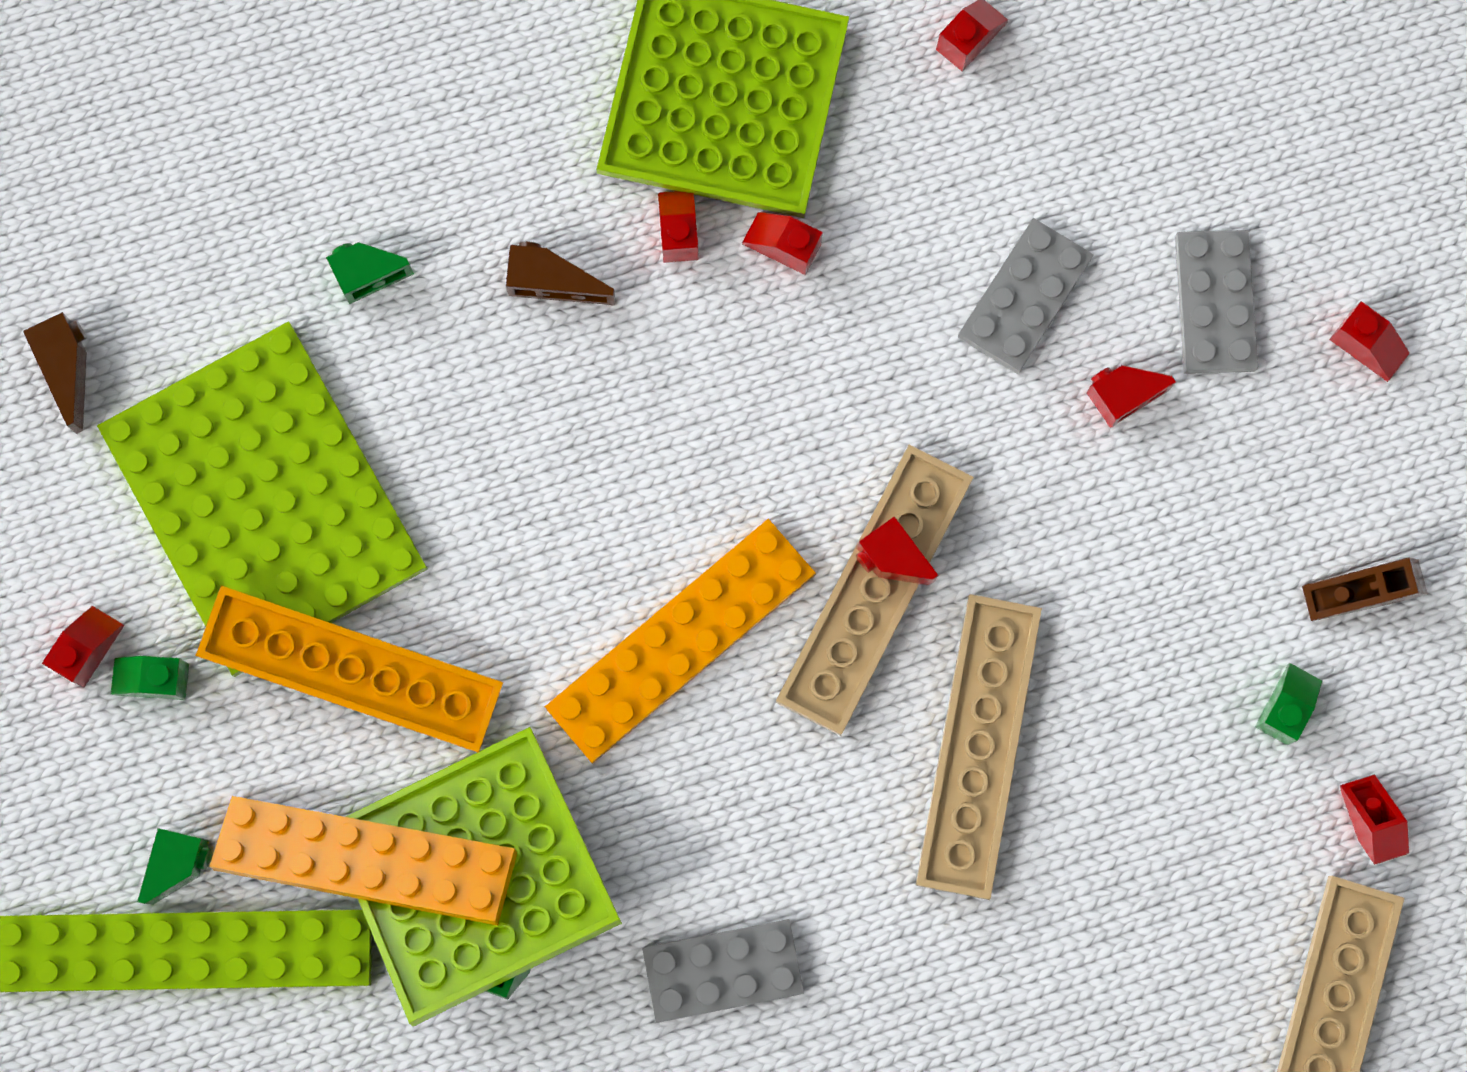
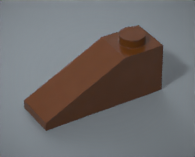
M529 241L520 242L519 245H510L506 277L508 296L615 305L614 288L549 249L542 248L540 244Z
M62 312L24 330L23 333L67 427L78 434L83 431L87 352L82 341L87 338L77 320L71 321Z
M1410 557L1302 586L1311 621L1428 595L1419 559Z

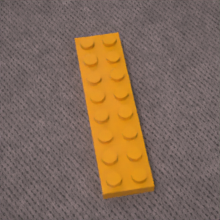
M768 518L544 707L593 764L812 579L816 572Z
M221 586L195 655L478 753L504 683Z
M232 796L209 867L218 872L498 926L517 851L515 848Z

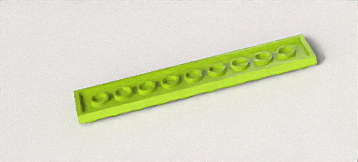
M363 910L0 916V992L371 986L372 932Z

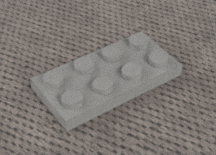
M1033 218L958 334V338L1016 374H1019L1094 254Z
M1248 230L1177 232L1175 235L1184 374L1255 372L1258 369Z
M790 919L642 948L656 1023L804 994Z

